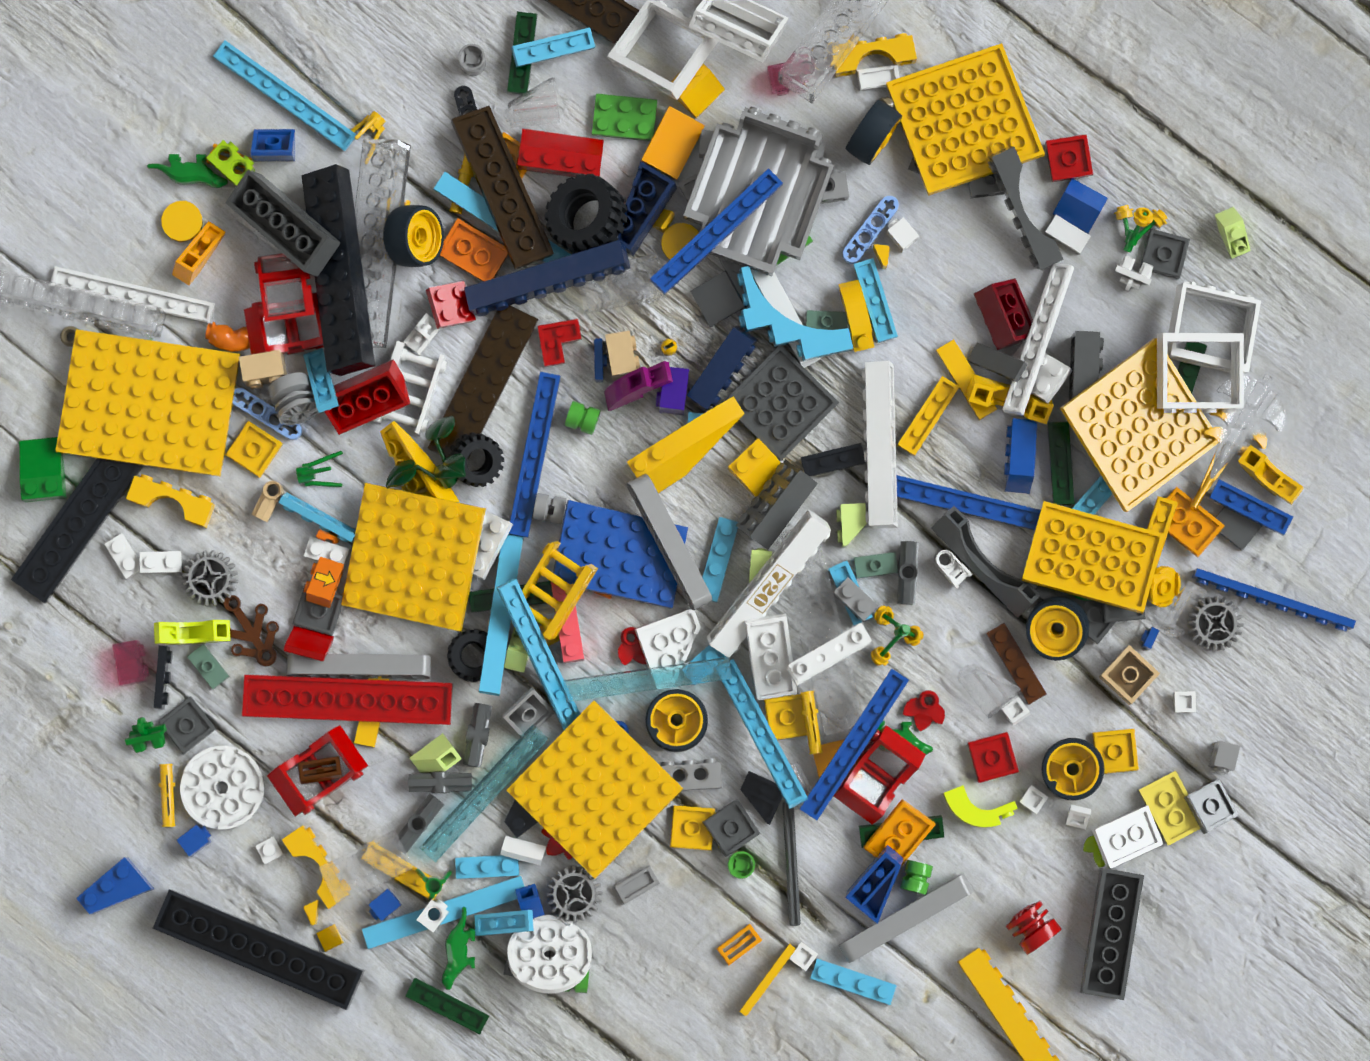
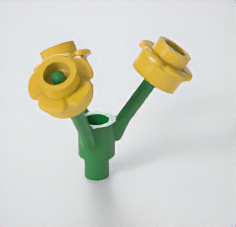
M1129 205L1116 207L1117 211L1114 212L1117 220L1123 219L1126 236L1124 251L1130 253L1133 246H1136L1138 240L1154 225L1160 228L1167 224L1165 221L1167 216L1160 209L1158 211L1153 209L1151 212L1147 208H1137L1134 214H1132L1134 209H1129ZM1134 216L1133 219L1137 225L1134 230L1129 229L1127 218Z
M884 605L876 610L874 619L879 625H888L890 623L894 625L895 637L885 648L879 646L872 650L871 659L876 665L885 666L890 659L889 650L900 638L904 637V641L908 645L917 646L920 644V640L923 639L924 634L918 626L901 625L893 620L894 613L892 609Z

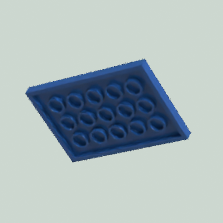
M568 500L559 539L561 544L557 551L580 567L592 564L598 568L585 590L672 609L677 582L643 517ZM675 524L685 544L688 527ZM555 560L553 573L570 585L574 584L578 578L576 573Z

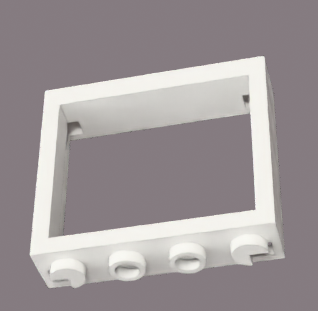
M647 0L607 57L613 66L678 100L718 41L689 28L691 16L688 18L683 16L681 11L676 8H668L661 0ZM656 14L703 39L673 83L626 58Z
M702 0L693 14L689 28L763 63L782 35L788 17L752 0ZM713 5L772 33V36L769 40H766L707 11Z
M1184 281V283L1177 285L1168 333H1179L1185 294L1247 309L1243 329L1244 375L1249 373L1261 301L1255 300L1254 297H1250L1251 295H1235V292L1230 290L1217 291L1216 287L1196 286L1197 283ZM1167 342V354L1172 360L1231 373V360L1176 348L1177 342Z
M1244 333L1157 334V409H1164V413H1176V409H1184V413H1197V409H1204V413H1217V409H1224V413H1236V409L1244 408ZM1167 342H1231V402H1167Z

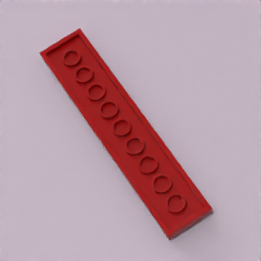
M244 675L242 716L451 725L453 683Z

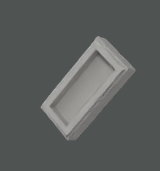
M647 866L613 887L623 904H626L660 883L651 867Z

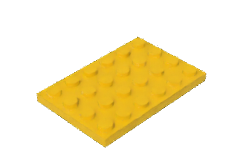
M1043 501L1022 581L1143 614L1165 534Z

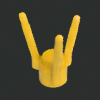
M375 111L367 115L351 129V131L356 132L364 125L354 137L355 140L359 139L367 130L372 133L375 130L377 131L362 161L363 164H366L380 134L385 130L382 125L386 121Z

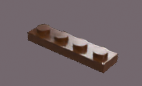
M1005 623L987 632V637L1027 704L1030 705L1047 694Z

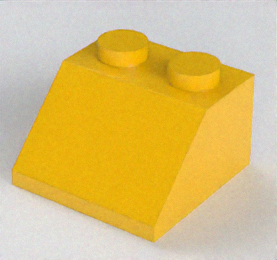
M702 64L677 101L697 119L725 88L711 70Z

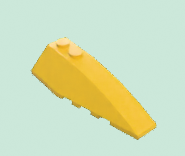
M733 396L627 461L636 478L647 474L657 492L660 493L685 477L740 420L744 412Z
M395 421L380 431L388 454L395 461V466L406 460H414L415 465H420L434 474L435 464ZM416 470L415 476L408 483L403 484L404 486H401L403 491L459 502L452 488H444L439 480L434 481L432 477L420 470Z

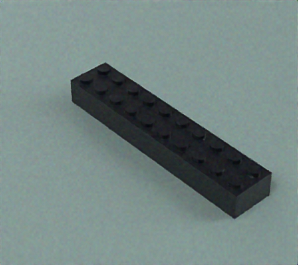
M334 164L301 175L306 213L341 242L318 277H314L326 369L328 373L343 376L374 367L375 359L350 171L347 168Z
M169 889L152 928L345 1010L349 1009L365 972L363 969L172 889Z

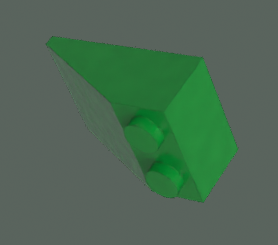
M58 437L19 441L21 500L25 503L67 498L63 453L56 452Z

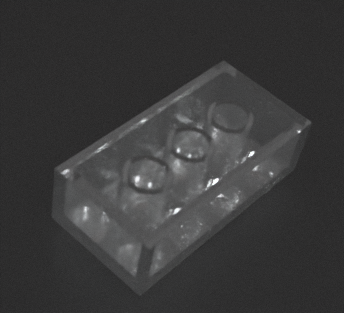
M658 254L630 259V269L625 270L623 274H611L605 276L603 280L588 281L585 285L580 286L585 314L665 299L666 294L664 295L650 281V278L661 269Z
M395 830L318 867L337 906L414 869Z

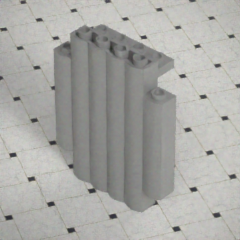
M751 106L750 109L745 107L744 111H742L737 130L733 129L734 126L723 122L722 125L717 123L683 219L702 225L701 232L769 168L783 182V185L709 254L743 267L749 266L750 269L762 274L773 276L780 254L797 260L801 259L834 165L826 158H815L823 138L819 130L811 127L808 129L802 128L798 122L792 120L785 122L776 114L770 113L766 115L761 113L762 110Z

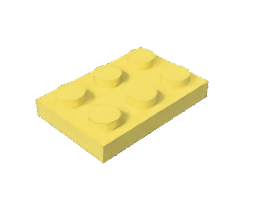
M1176 771L1138 790L1144 803L1149 806L1153 819L1167 846L1200 829L1184 799L1188 793Z

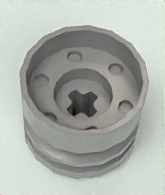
M295 372L284 375L273 381L268 387V393L272 403L275 405L277 417L283 425L303 423L316 416L319 412L316 407L309 376L305 373Z

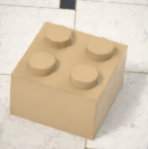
M630 330L605 335L613 381L640 368L639 357L634 356L633 351H637L635 335L630 336Z
M280 350L239 357L243 382L247 387H251V389L263 388V384L272 383L276 379L287 375L285 358Z
M1128 645L1100 674L1099 678L1128 705H1131L1160 673Z

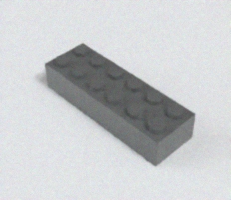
M247 170L226 201L229 207L301 270L318 277L341 243L262 174L252 170Z
M1100 868L1080 993L1124 1000L1144 875Z

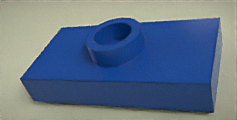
M602 339L594 340L596 383L603 382V367H607V354H603Z

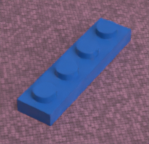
M1220 479L1217 481L1209 499L1282 536L1285 535L1293 519V516Z

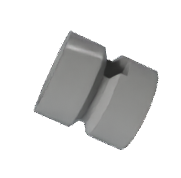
M476 44L463 46L458 54L462 71L470 76L481 74L486 67L483 49Z
M538 493L533 519L540 521L549 519L550 523L562 524L566 498L555 496L552 499L547 494ZM550 505L555 506L554 513L549 512Z

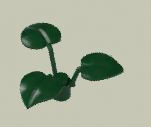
M452 415L435 421L428 427L425 433L428 441L434 440L443 461L442 464L435 468L434 474L420 465H415L414 460H406L399 463L390 472L386 482L387 489L408 483L415 476L416 470H420L432 477L434 481L439 480L446 489L454 486L458 478L466 476L464 456L462 454H455L446 459L439 444V439L446 438L454 428L455 418Z

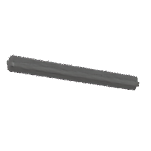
M784 801L782 805L790 926H799L801 920L794 807L789 809Z

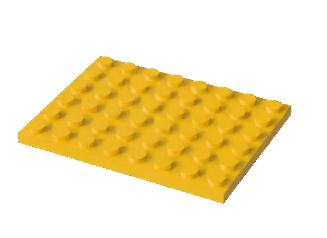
M76 329L56 452L221 477L240 362L239 357L241 355L238 353Z

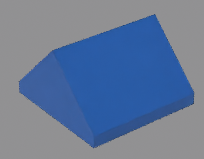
M254 129L251 146L252 159L254 161H295V129Z
M1071 179L1052 214L1054 216L1058 215L1088 234L1108 198L1075 179Z

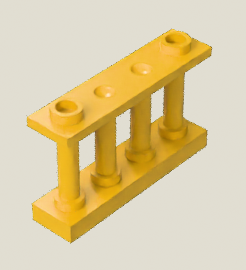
M558 541L551 542V544L548 543L542 551L543 557L522 590L526 600L530 593L553 607L555 612H557L553 619H548L530 607L536 621L542 624L546 630L543 636L549 640L557 637L598 570L592 564L580 567L558 552L557 549L561 544ZM552 558L576 573L578 578L574 584L570 585L546 568ZM541 575L566 591L565 594L567 596L564 601L559 602L535 586Z

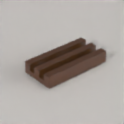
M335 756L298 763L301 785L343 778L340 757ZM336 764V766L319 767V766H325V765ZM318 767L312 770L303 771V769Z

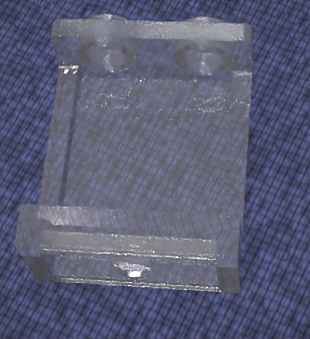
M1190 581L1184 583L1160 627L1164 630L1163 634L1173 639L1184 635L1185 630L1177 627L1175 623L1189 597L1199 601L1204 598L1207 590Z

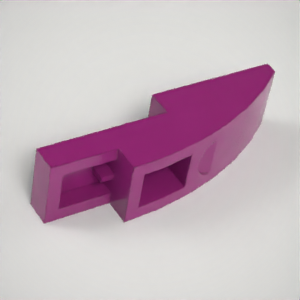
M663 361L649 368L640 367L613 382L604 391L608 411L641 399L643 394L673 382L669 362Z

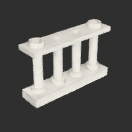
M397 341L391 360L394 359L398 368L401 361L408 360L434 368L435 372L432 381L402 372L406 382L429 388L426 400L409 395L411 405L423 408L419 420L391 412L372 421L381 424L382 419L386 420L387 418L416 427L415 434L421 436L422 432H426L429 421L426 420L440 374L445 373L448 362L445 361V356L440 354L439 360L436 361L410 353L408 349H405V343Z
M860 623L790 663L787 670L798 686L870 645L872 640L863 624Z

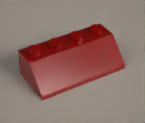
M522 129L517 170L575 178L578 174H584L585 176L586 174H594L598 177L600 176L604 140Z
M394 359L334 385L339 406L324 412L340 435L409 405L410 399L405 379Z

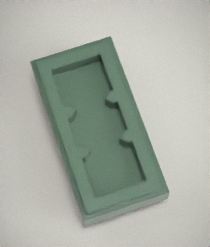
M807 310V327L824 330L848 328L845 312Z
M895 552L854 557L857 579L898 573Z
M202 644L187 656L213 690L230 677L205 644Z

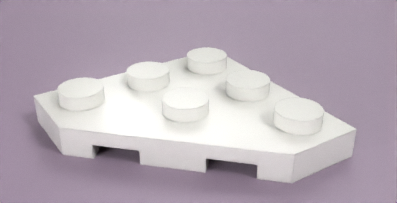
M691 608L635 629L656 688L677 681L682 665L686 661L692 648V643L701 628L695 610Z

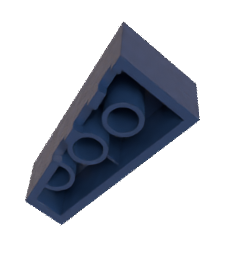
M641 161L630 195L626 201L627 213L624 214L627 216V222L623 223L625 229L617 237L625 245L627 253L631 256H634L677 190L675 181Z
M740 326L733 327L687 396L707 410L711 406L714 408L721 399L719 394L722 390L726 391L733 382L731 378L734 373L738 374L744 366L742 362L746 356L750 357L756 346L754 345L758 339L749 332H745Z

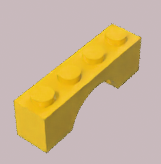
M906 33L895 35V38L892 39L880 37L875 39V42L858 41L853 46L847 47L846 44L835 46V49H831L835 78L855 74L860 61L869 55H883L890 59L894 65L898 66L914 64L917 60L913 36H907Z
M973 374L966 392L969 402L986 407L991 405L1004 406L1011 385ZM1031 394L1024 416L1027 419L1047 424L1054 406L1052 399L1047 404Z
M141 474L140 477L134 476L126 497L128 501L149 508L159 499H174L183 507L187 522L207 528L215 504L211 502V498L204 495H199V498L192 496V492L184 488H180L179 491L172 489V484L161 481L160 484L152 482L153 478Z
M302 825L283 838L282 841L293 857L307 856L319 864L322 871V882L317 893L326 907L331 909L351 895L349 893L351 888L345 879L341 881L337 873L340 871L334 862L329 863L325 856L328 853L321 844L318 846L314 841L316 835L310 827L306 829Z

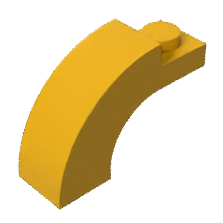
M859 280L838 284L854 352L874 348L870 318Z
M1251 445L1238 460L1240 466L1257 483L1290 505L1293 504L1304 489L1302 485L1276 468L1265 454Z

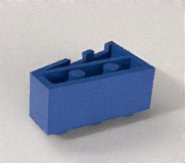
M1013 418L1011 425H1007L1006 438H1009V444H1006L1005 456H1008L1007 463L1004 465V475H1006L1005 492L1030 494L1035 473L1037 421Z
M887 845L847 890L845 898L877 924L901 868L903 857Z
M124 857L76 899L89 914H95L152 891L154 887L128 857Z

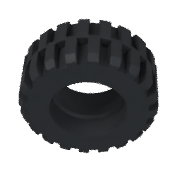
M578 174L576 178L570 177L566 179V183H560L557 186V191L552 192L550 195L551 201L547 202L546 205L548 212H545L546 228L550 232V236L567 251L575 254L619 240L617 238L618 235L622 234L625 229L623 223L627 222V216L624 214L627 213V206L624 204V198L619 191L600 176L596 177L594 174H586V176ZM590 201H598L599 208L594 221L583 229L574 230L573 222L577 211Z

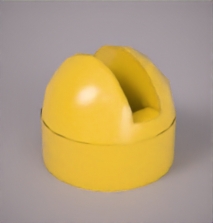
M672 339L664 340L661 343L662 353L666 356L674 355L677 351L676 342ZM673 343L674 346L667 350L664 349L665 346Z

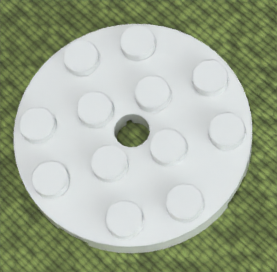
M214 746L199 752L189 761L181 779L180 795L185 809L198 823L212 829H232L246 823L258 811L264 796V779L258 764L244 751L230 746ZM226 782L228 784L226 793L220 794L217 791L218 783Z
M543 915L533 918L534 931L512 934L507 952L509 968L513 976L528 989L540 993H560L573 988L586 976L592 960L591 943L585 931L573 924L572 920L565 921V917L558 918L557 915ZM546 951H553L555 956L549 959L544 955Z

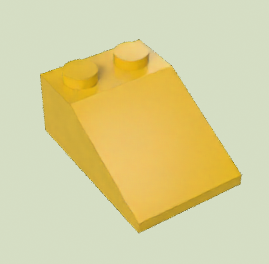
M758 438L728 466V470L756 497L763 490L765 482L775 474V470L781 462Z

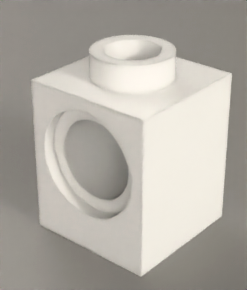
M904 217L901 220L896 218L888 225L887 235L901 252H904L919 238V235Z
M439 899L436 902L431 900L417 918V921L434 933L449 914V911L446 910L448 906ZM432 908H436L440 912V917L435 921L429 918V911Z

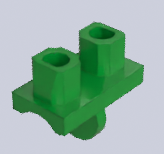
M140 717L137 719V724L132 725L133 731L129 732V738L125 739L126 745H132L135 753L143 752L147 749L146 741H151L155 749L162 748L166 743L164 733L167 729L165 724L153 726L152 721L147 722L144 717Z

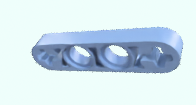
M884 197L844 248L843 259L847 263H857L895 215L899 207L898 200L895 197ZM892 201L894 209H888L885 214L889 216L888 218L882 213L877 212L879 209L883 212L886 207L884 203ZM873 217H880L883 224L880 227H874L871 224ZM864 232L870 235L868 243H861L859 241L861 233ZM855 241L859 247L864 249L861 251L858 248L855 254L857 258L852 257L849 259L847 251H853L856 245L852 243Z
M243 388L235 389L233 404L287 439L297 440L302 435L300 424L295 425L297 426L296 430L298 433L290 436L288 429L283 427L282 431L279 430L283 424L272 425L270 423V416L277 414L274 407ZM245 393L244 398L250 401L251 397L253 398L248 405V409L244 408L247 404L243 401L237 403L236 394L241 395ZM260 403L263 405L264 409L261 414L253 413L252 407L254 404Z

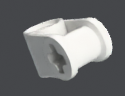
M942 550L935 555L934 564L954 588L958 589L959 584L965 578L972 576L967 567L952 552ZM941 554L949 557L948 565L944 566L939 562Z

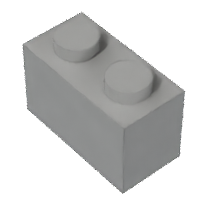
M848 577L833 592V595L862 622L878 607Z
M1223 741L1214 742L1208 767L1213 768V772L1224 775L1234 771L1240 746Z

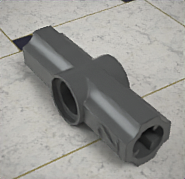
M900 542L897 604L915 605L919 542ZM911 568L914 573L913 577L905 578L902 574L903 569Z
M475 703L473 706L471 724L468 726L466 735L467 745L463 765L481 768L484 748L487 746L490 728H488L492 706Z
M431 772V774H409V792L450 793V791H472V773Z
M429 794L391 844L404 854H407L444 804L435 796ZM415 818H420L423 821V827L420 830H416L412 825Z

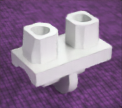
M1125 255L1115 269L1116 272L1130 277L1128 279L1122 276L1119 281L1127 285L1125 291L1129 292L1130 287L1139 289L1140 283L1133 281L1134 279L1150 285L1153 266L1143 262L1138 272L1132 269L1135 258Z
M426 313L403 343L418 355H421L441 329H437L435 320Z

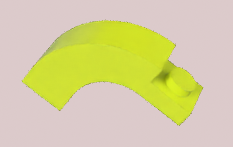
M230 620L154 623L155 644L166 645L230 641Z
M963 785L942 793L951 812L964 823L975 827L987 828L1001 825L998 816H1002L1003 819L1014 815L1013 810L1018 809L1015 801L992 810L979 809L971 803Z

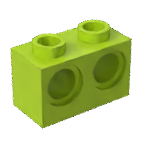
M222 140L206 158L237 187L248 169L255 172L252 166L254 162L246 155L244 157L240 156L237 153L239 149L231 141L227 144ZM227 151L230 153L229 159L225 161L220 160V154ZM238 165L245 166V171L242 174H236L234 172L235 168Z

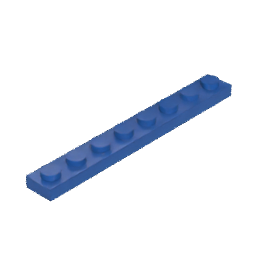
M768 168L650 278V281L665 295L783 185V182Z
M540 372L510 519V522L513 524L509 532L510 535L529 537L561 378L560 375Z
M896 475L898 498L947 510L955 506L964 514L1036 530L1041 512L1039 509Z
M1195 569L1192 578L1197 579L1196 583L1204 586L1212 584L1219 591L1228 593V590L1236 592V596L1243 599H1248L1249 596L1255 598V602L1267 606L1270 603L1276 605L1275 609L1283 612L1291 610L1296 612L1295 615L1307 619L1309 616L1315 618L1316 623L1322 625L1330 623L1335 625V629L1347 632V629H1354L1356 620L1202 569Z
M893 669L889 671L807 796L808 800L803 802L800 807L801 811L816 821L819 819L909 679Z

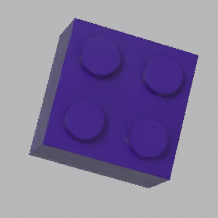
M670 367L673 382L661 386V392H657L656 407H659V413L684 416L689 369Z

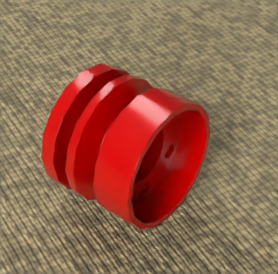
M1040 900L1020 910L1006 925L1008 930L1015 926L1019 928L1012 934L1013 937L1023 933L1025 937L1020 941L1019 945L1027 955L1038 949L1062 930L1054 918L1047 921L1042 919L1049 911L1045 909L1040 913L1037 912L1043 906Z

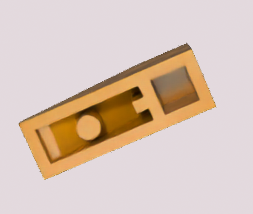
M208 221L175 261L172 275L185 284L190 285L201 272L226 232Z

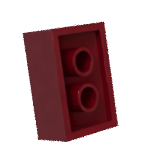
M1016 278L990 284L974 293L977 305L981 310L984 322L989 329L997 350L1026 341L1033 319Z

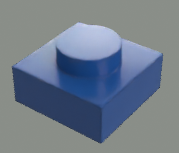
M1151 627L1149 631L1145 629L1140 639L1143 642L1141 647L1150 650L1160 630Z

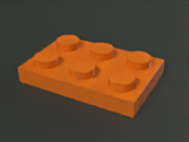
M457 218L443 241V248L439 256L484 282L495 278L509 254L504 245Z

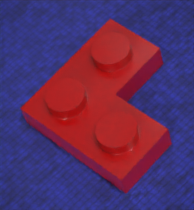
M578 319L538 326L544 366L550 367L565 364L562 343L582 340Z

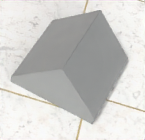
M531 687L502 717L526 740L555 711Z

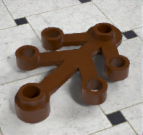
M231 595L230 598L226 597L224 607L235 614L246 631L242 632L230 628V638L253 642L256 649L244 648L241 644H234L231 648L232 654L256 658L257 662L262 666L274 664L277 654L273 649L275 634L279 631V624L275 621L268 622L265 644L260 639L264 616L268 613V607L265 604H258L256 606V617L252 627L240 608L241 600L235 595ZM232 600L237 602L234 608H231L229 605ZM261 606L265 607L263 614L258 612V608ZM271 624H276L277 628L275 631H270L269 626ZM236 646L241 647V652L239 654H236L234 652V648ZM265 652H268L270 654V658L268 660L263 659V654Z

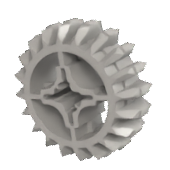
M205 550L203 551V558L196 553V562L191 558L188 560L193 564L191 568L187 565L184 566V569L188 570L189 573H182V577L188 578L187 581L182 582V585L190 586L185 589V593L193 591L190 599L194 600L198 596V604H201L203 599H205V606H209L210 600H212L214 606H217V599L224 603V595L228 598L231 597V594L228 593L229 589L236 591V588L231 586V584L238 583L237 579L232 578V576L238 575V572L231 571L235 567L234 563L227 565L230 561L229 557L222 560L224 555L222 552L216 557L214 550L211 551L210 556H208ZM210 562L221 564L226 572H214ZM204 564L203 574L194 578L198 567ZM209 572L211 575L216 576L211 585L205 580ZM227 578L222 590L216 593L217 583ZM206 584L210 595L200 593L195 585Z
M1208 596L1205 598L1206 604L1204 601L1199 600L1200 608L1196 605L1192 607L1196 614L1192 612L1188 614L1189 617L1193 618V620L1187 621V625H1193V628L1188 629V633L1195 632L1196 634L1191 637V640L1199 638L1197 646H1201L1204 642V650L1206 651L1210 645H1212V652L1217 651V646H1219L1220 651H1224V643L1228 648H1231L1232 643L1230 640L1233 642L1238 641L1234 634L1242 635V631L1238 630L1237 627L1244 626L1243 623H1237V620L1243 618L1242 615H1235L1239 608L1236 607L1232 610L1231 607L1234 602L1230 601L1226 605L1225 597L1219 602L1218 596H1214L1212 602ZM1209 607L1222 609L1217 616H1213L1210 613L1207 614L1204 610ZM1227 614L1229 615L1231 620L1230 631L1224 624V619ZM1200 616L1206 623V630L1203 634L1199 627ZM1220 618L1217 624L1219 626V629L1215 627L1214 629L1210 630L1213 625L1211 619H1213L1214 621ZM1213 632L1226 636L1225 639L1219 641L1208 639Z
M575 865L572 866V872H569L568 868L564 867V875L560 871L556 872L560 877L558 880L551 877L555 885H547V888L553 889L552 893H546L548 897L553 896V900H549L547 903L548 905L555 903L556 906L551 911L555 912L559 909L560 912L557 917L560 918L564 913L566 914L565 921H568L569 917L573 916V922H577V916L579 915L581 920L584 921V913L592 917L593 915L589 910L592 908L597 911L598 908L594 906V903L602 902V900L596 899V895H603L602 891L596 892V888L601 887V883L594 885L593 881L597 880V878L594 879L592 877L590 879L588 872L586 875L583 874L584 868L582 866L579 872H576ZM571 876L581 877L577 885L573 887L562 882ZM586 882L589 883L592 890L591 901L582 894V888ZM581 884L579 888L580 897L583 898L584 901H582L579 898H574L568 904V901L570 900L569 891L565 889V887H567L568 889L575 890ZM558 887L567 894V899L563 906L560 905L557 898ZM575 901H579L587 906L581 911H568V908Z

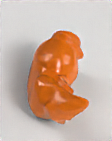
M215 322L208 324L205 339L209 340V344L227 351L250 349L247 327L234 331L228 325H216Z

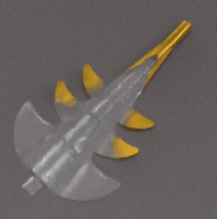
M1265 374L1262 381L1244 376V408L1236 409V413H1224V409H1217V413H1209L1211 416L1222 419L1227 426L1226 428L1213 427L1203 431L1204 435L1217 440L1219 445L1201 486L1189 505L1191 508L1197 510L1206 492L1236 453L1240 456L1244 454L1249 447L1245 442L1246 438L1256 441L1261 449L1266 448V432L1259 423L1260 419L1270 422L1276 431L1282 430L1285 421V408L1278 394L1268 386L1272 380L1270 375ZM1231 379L1222 383L1217 392L1231 397Z

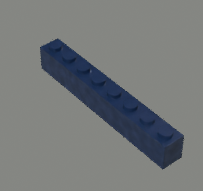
M620 240L474 284L464 289L469 311L475 316L481 317L488 315L490 311L505 310L513 304L521 305L533 298H544L552 292L561 293L566 291V288L572 286H583L588 281H600L605 279V276L611 274H623L625 270L630 269L625 245Z

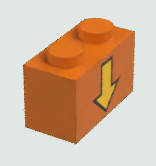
M323 557L319 558L318 563L314 562L310 573L313 575L311 581L307 580L304 587L306 601L330 608L343 575L344 564Z

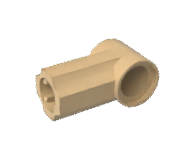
M269 481L264 485L263 492L251 515L265 522L269 521L279 499L284 493L280 483ZM272 485H276L279 490L275 496H270L268 493V489Z

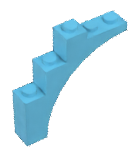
M750 267L740 268L737 279L739 286L743 285L744 294H742L744 306H748V309H743L738 318L740 327H744L745 332L770 327V330H767L769 342H773L774 347L798 342L799 345H796L798 357H802L803 361L843 353L853 349L849 328L837 330L815 329L800 325L786 318L773 308L762 295L753 279Z

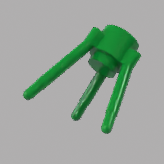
M339 451L313 462L302 464V467H297L298 483H305L306 487H342V483L312 481L316 479V473L331 470L330 466L314 469L312 466L340 456L343 452Z
M416 869L417 874L425 882L427 892L430 893L429 900H432L435 894L442 890V884L452 874V871L449 870L441 879L435 876L428 878L420 869Z

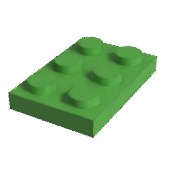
M596 94L592 135L651 141L655 129L657 100Z

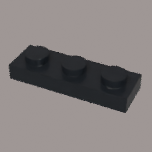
M861 443L801 457L804 473L809 477L866 464Z
M159 645L154 696L155 709H165V705L169 703V693L166 692V687L171 681L168 663H172L173 651H170L168 646Z

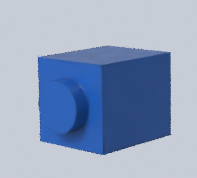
M200 825L194 826L177 839L189 857L194 856L212 842L209 839L211 836L210 832L205 826L200 827Z
M536 884L515 890L521 911L532 910L533 918L545 915Z
M387 889L368 904L371 908L368 911L375 920L379 918L383 921L401 907L402 904L392 891Z

